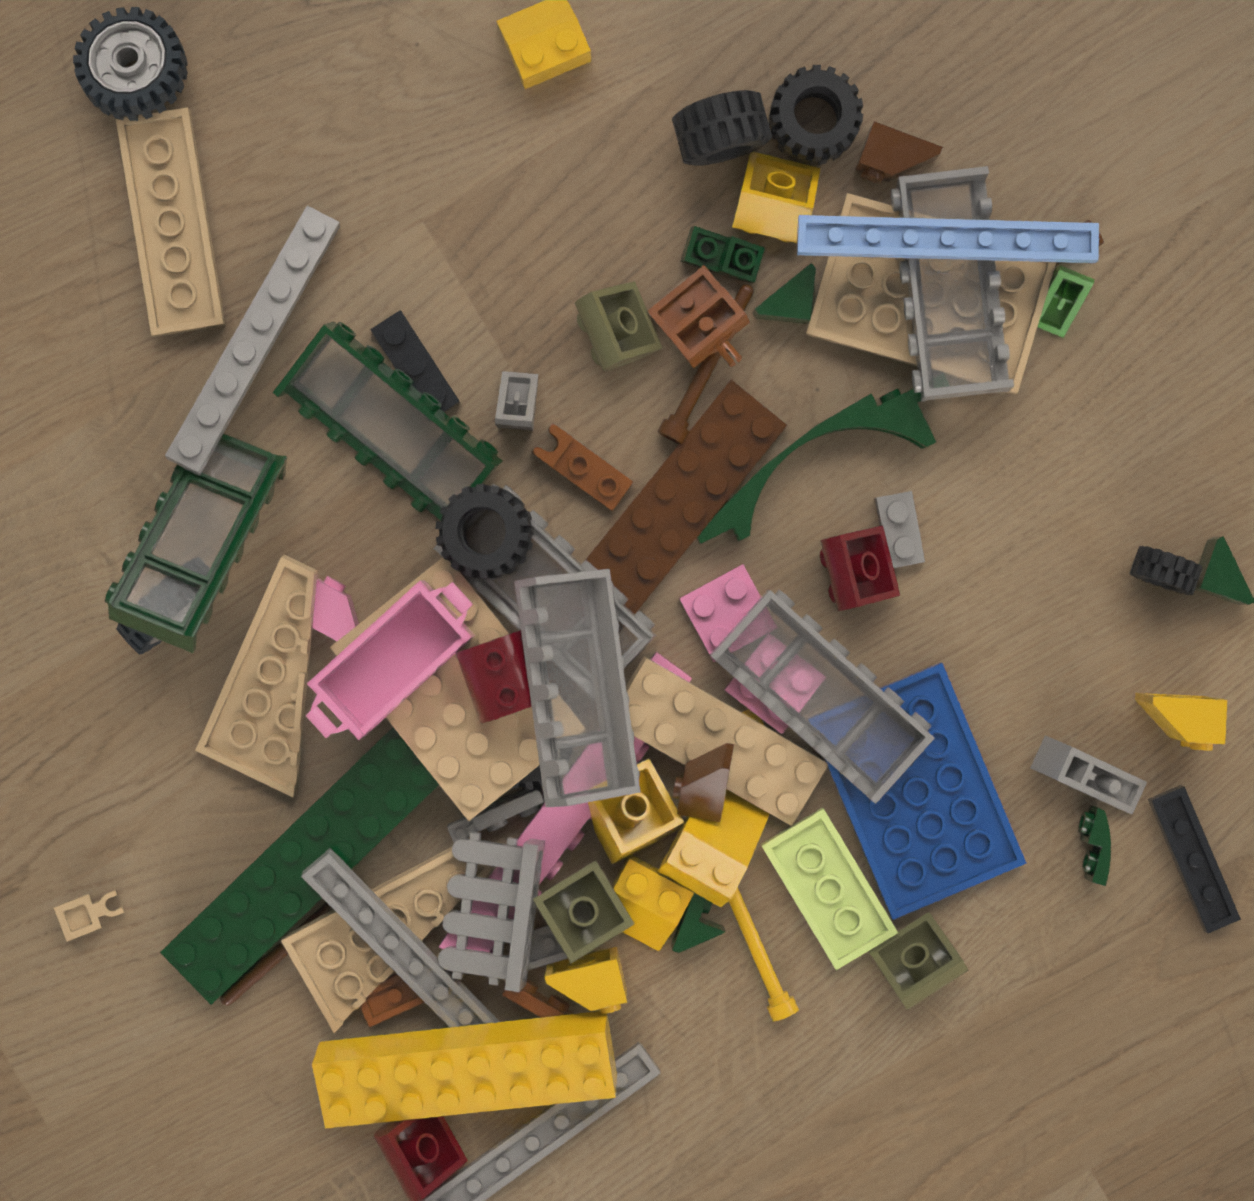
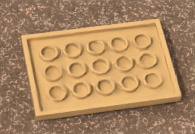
M847 193L841 216L900 218L899 211H893L892 205ZM909 211V216L913 217L912 211ZM913 212L914 218L938 219ZM829 256L806 335L917 366L916 356H910L908 349V334H913L912 319H905L903 299L909 297L908 283H901L899 262L905 261V258ZM919 259L927 335L985 329L977 260ZM995 261L996 271H999L1001 276V286L998 289L1000 308L1004 307L1005 323L1003 324L1004 342L1008 344L1010 358L1007 361L1009 380L1013 379L1014 387L1008 393L1018 394L1056 262ZM987 341L929 348L932 371L973 383L991 382Z
M442 557L330 648L336 656L339 655L420 580H425L433 590L447 587L453 582L472 602L473 605L468 609L463 623L475 636L458 652L510 633L464 575L450 566L451 563ZM441 592L439 594L441 599L460 617L462 614ZM456 654L386 716L387 720L468 821L540 765L532 707L480 724ZM559 694L557 698L550 699L553 722L560 721L564 728V733L560 737L576 735L585 729Z

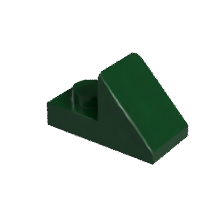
M694 893L680 919L672 940V951L677 953L683 952L726 932L723 925L701 917L702 913L708 915L713 904L712 902Z

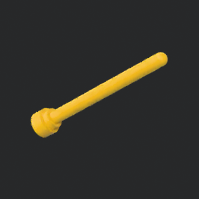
M737 887L732 899L728 902L770 996L767 999L769 1003L767 1009L772 1021L785 1019L798 1012L799 1008L794 997L789 996L787 991H783Z

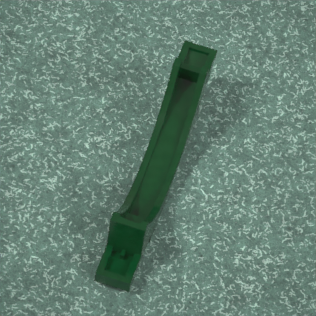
M944 373L935 378L932 375L934 388L949 387ZM899 388L879 397L882 403L879 406L872 393L814 426L765 464L715 514L698 535L697 540L699 544L730 529L733 530L738 541L750 536L754 509L761 490L770 475L790 453L820 436L846 430H871L897 436L921 449L936 443L918 405L921 402L920 392L914 393V390L911 389L901 394Z

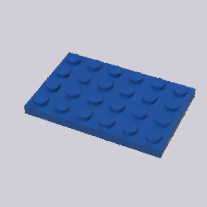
M941 662L880 687L883 692L888 687L904 701L900 707L910 716L917 712L932 726L928 732L934 737V740L876 804L825 759L893 920L1027 864L950 679ZM864 694L807 719L821 734L836 745L874 702ZM882 711L844 754L876 782L914 738Z

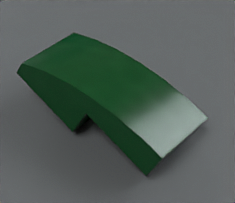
M692 226L680 262L698 268L704 265L711 272L755 283L765 247L733 236L726 237L697 226Z
M1089 805L1088 812L1084 811L1078 825V832L1082 833L1080 839L1093 845L1092 851L1088 850L1084 856L1082 870L1085 872L1084 878L1092 883L1106 886L1111 862V836L1105 810Z

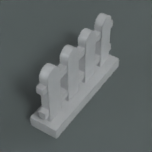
M471 832L470 838H461L453 844V856L459 861L467 862L465 875L457 874L448 881V892L453 897L462 898L461 911L453 910L444 916L443 927L448 933L457 935L456 947H446L438 955L439 965L445 970L453 971L452 978L461 980L463 973L489 977V984L497 986L500 983V979L506 980L505 990L520 992L526 986L536 914V905L533 899L538 896L544 840L529 839L522 847L517 846V838L509 837L507 838V844L483 841L481 840V833ZM477 864L503 868L502 880L477 877ZM514 870H520L518 883L513 882ZM473 900L499 904L497 917L471 913ZM509 906L515 907L514 919H508ZM468 937L493 940V953L467 949ZM505 943H511L509 956L503 955Z

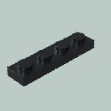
M1179 785L1149 798V804L1203 931L1209 934L1241 920L1185 786Z

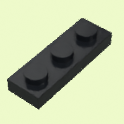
M401 310L370 329L395 369L406 373L413 380L412 386L420 393L426 392L435 397L441 403L440 409L443 412H447L461 403Z

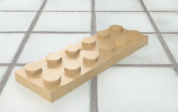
M186 107L163 111L160 114L155 112L152 113L153 117L145 119L143 115H138V121H130L128 117H124L123 120L116 119L151 336L158 337L226 326L191 110Z
M645 656L626 685V691L629 696L631 728L636 738L685 766L687 762L726 743L734 744L726 789L791 826L794 824L828 767L824 760Z

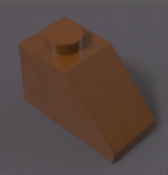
M874 121L855 170L862 172L861 177L878 184H881L883 180L890 182L934 162L941 154L943 147Z
M726 743L686 763L683 778L676 776L672 796L674 799H679L678 815L721 822L734 744Z

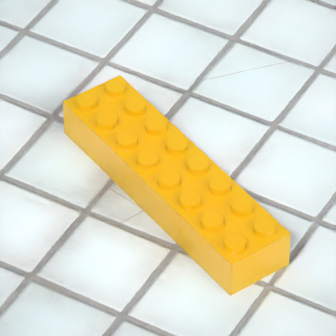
M600 1011L322 1041L318 1044L312 1062L325 1129L616 1098L617 1070L608 1014H601Z

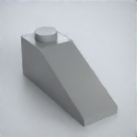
M1046 735L1030 767L1039 773L1130 814H1133L1147 784L1146 781Z

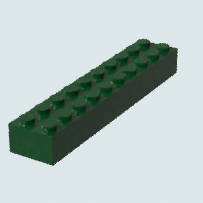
M392 727L160 953L212 1005L322 898L301 877L303 870L330 848L352 869L439 785L395 728Z

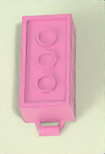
M420 580L307 683L317 696L312 704L311 711L306 717L325 738H328L333 733H339L347 729L358 740L366 736L475 636L463 623L468 609L473 605L472 602L453 582L447 587L433 590L425 580ZM441 592L462 614L460 617L439 596ZM323 701L342 722L338 728L318 708L317 705Z

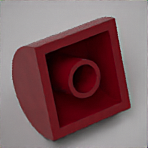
M883 525L820 540L822 546L820 561L827 568L831 582L828 589L829 597L832 602L836 603L838 611L901 596Z
M521 630L455 653L480 724L532 707Z
M444 1116L387 1122L373 1135L409 1201L424 1199L468 1161Z

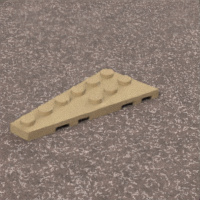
M283 555L278 562L195 751L294 798L298 787L318 570Z
M452 847L371 890L422 941L434 927H437L443 921L444 916L462 900V898L453 897L448 892L447 884L453 876L457 874L465 875L467 862L457 860L452 854ZM477 864L476 876L485 878L493 869V866ZM334 909L281 938L283 946L333 1033L343 1025V1021L355 1009L357 1010L366 1001V998L394 972Z

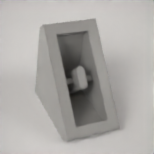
M502 371L495 416V425L498 428L534 431L538 374Z

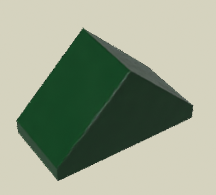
M811 262L758 305L752 314L756 319L808 324L811 320L816 267Z
M1224 536L1208 539L1199 562L1203 569L1195 590L1238 605L1254 603V597Z

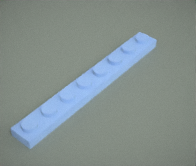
M799 215L797 255L1096 263L1099 258V223Z

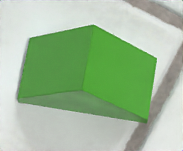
M1063 266L1056 268L1053 272L1038 328L1064 338L1091 290L1095 279Z

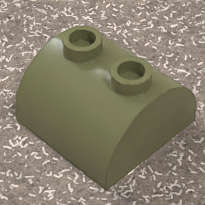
M635 281L592 291L575 302L579 313L577 315V323L581 330L587 333L593 346L591 349L592 359L597 365L601 366L603 371L627 365L663 348Z
M597 861L592 862L533 899V902L570 963L575 962L634 925L633 920Z
M927 912L899 930L898 934L869 950L872 958L906 1010H909L969 971L963 959L930 912Z

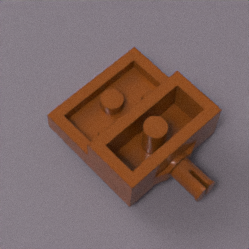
M704 265L648 310L650 316L693 368L708 356L717 352L721 354L730 367L735 366L736 363L728 353L738 363L741 361L742 356L731 345L730 341L735 334L750 323V320L727 290L719 284Z

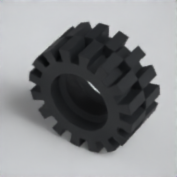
M1139 546L1129 574L1146 583H1151L1154 586L1162 587L1169 591L1193 595L1203 567L1192 560L1173 555L1170 552H1164L1148 546Z

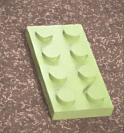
M823 807L761 844L836 970L898 934V931Z

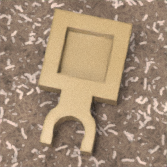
M116 889L104 893L101 899L96 902L92 901L90 893H86L54 906V911L67 942L102 928L99 917L104 915L113 917L124 913L123 906L116 909H109L106 906L108 898L117 896Z

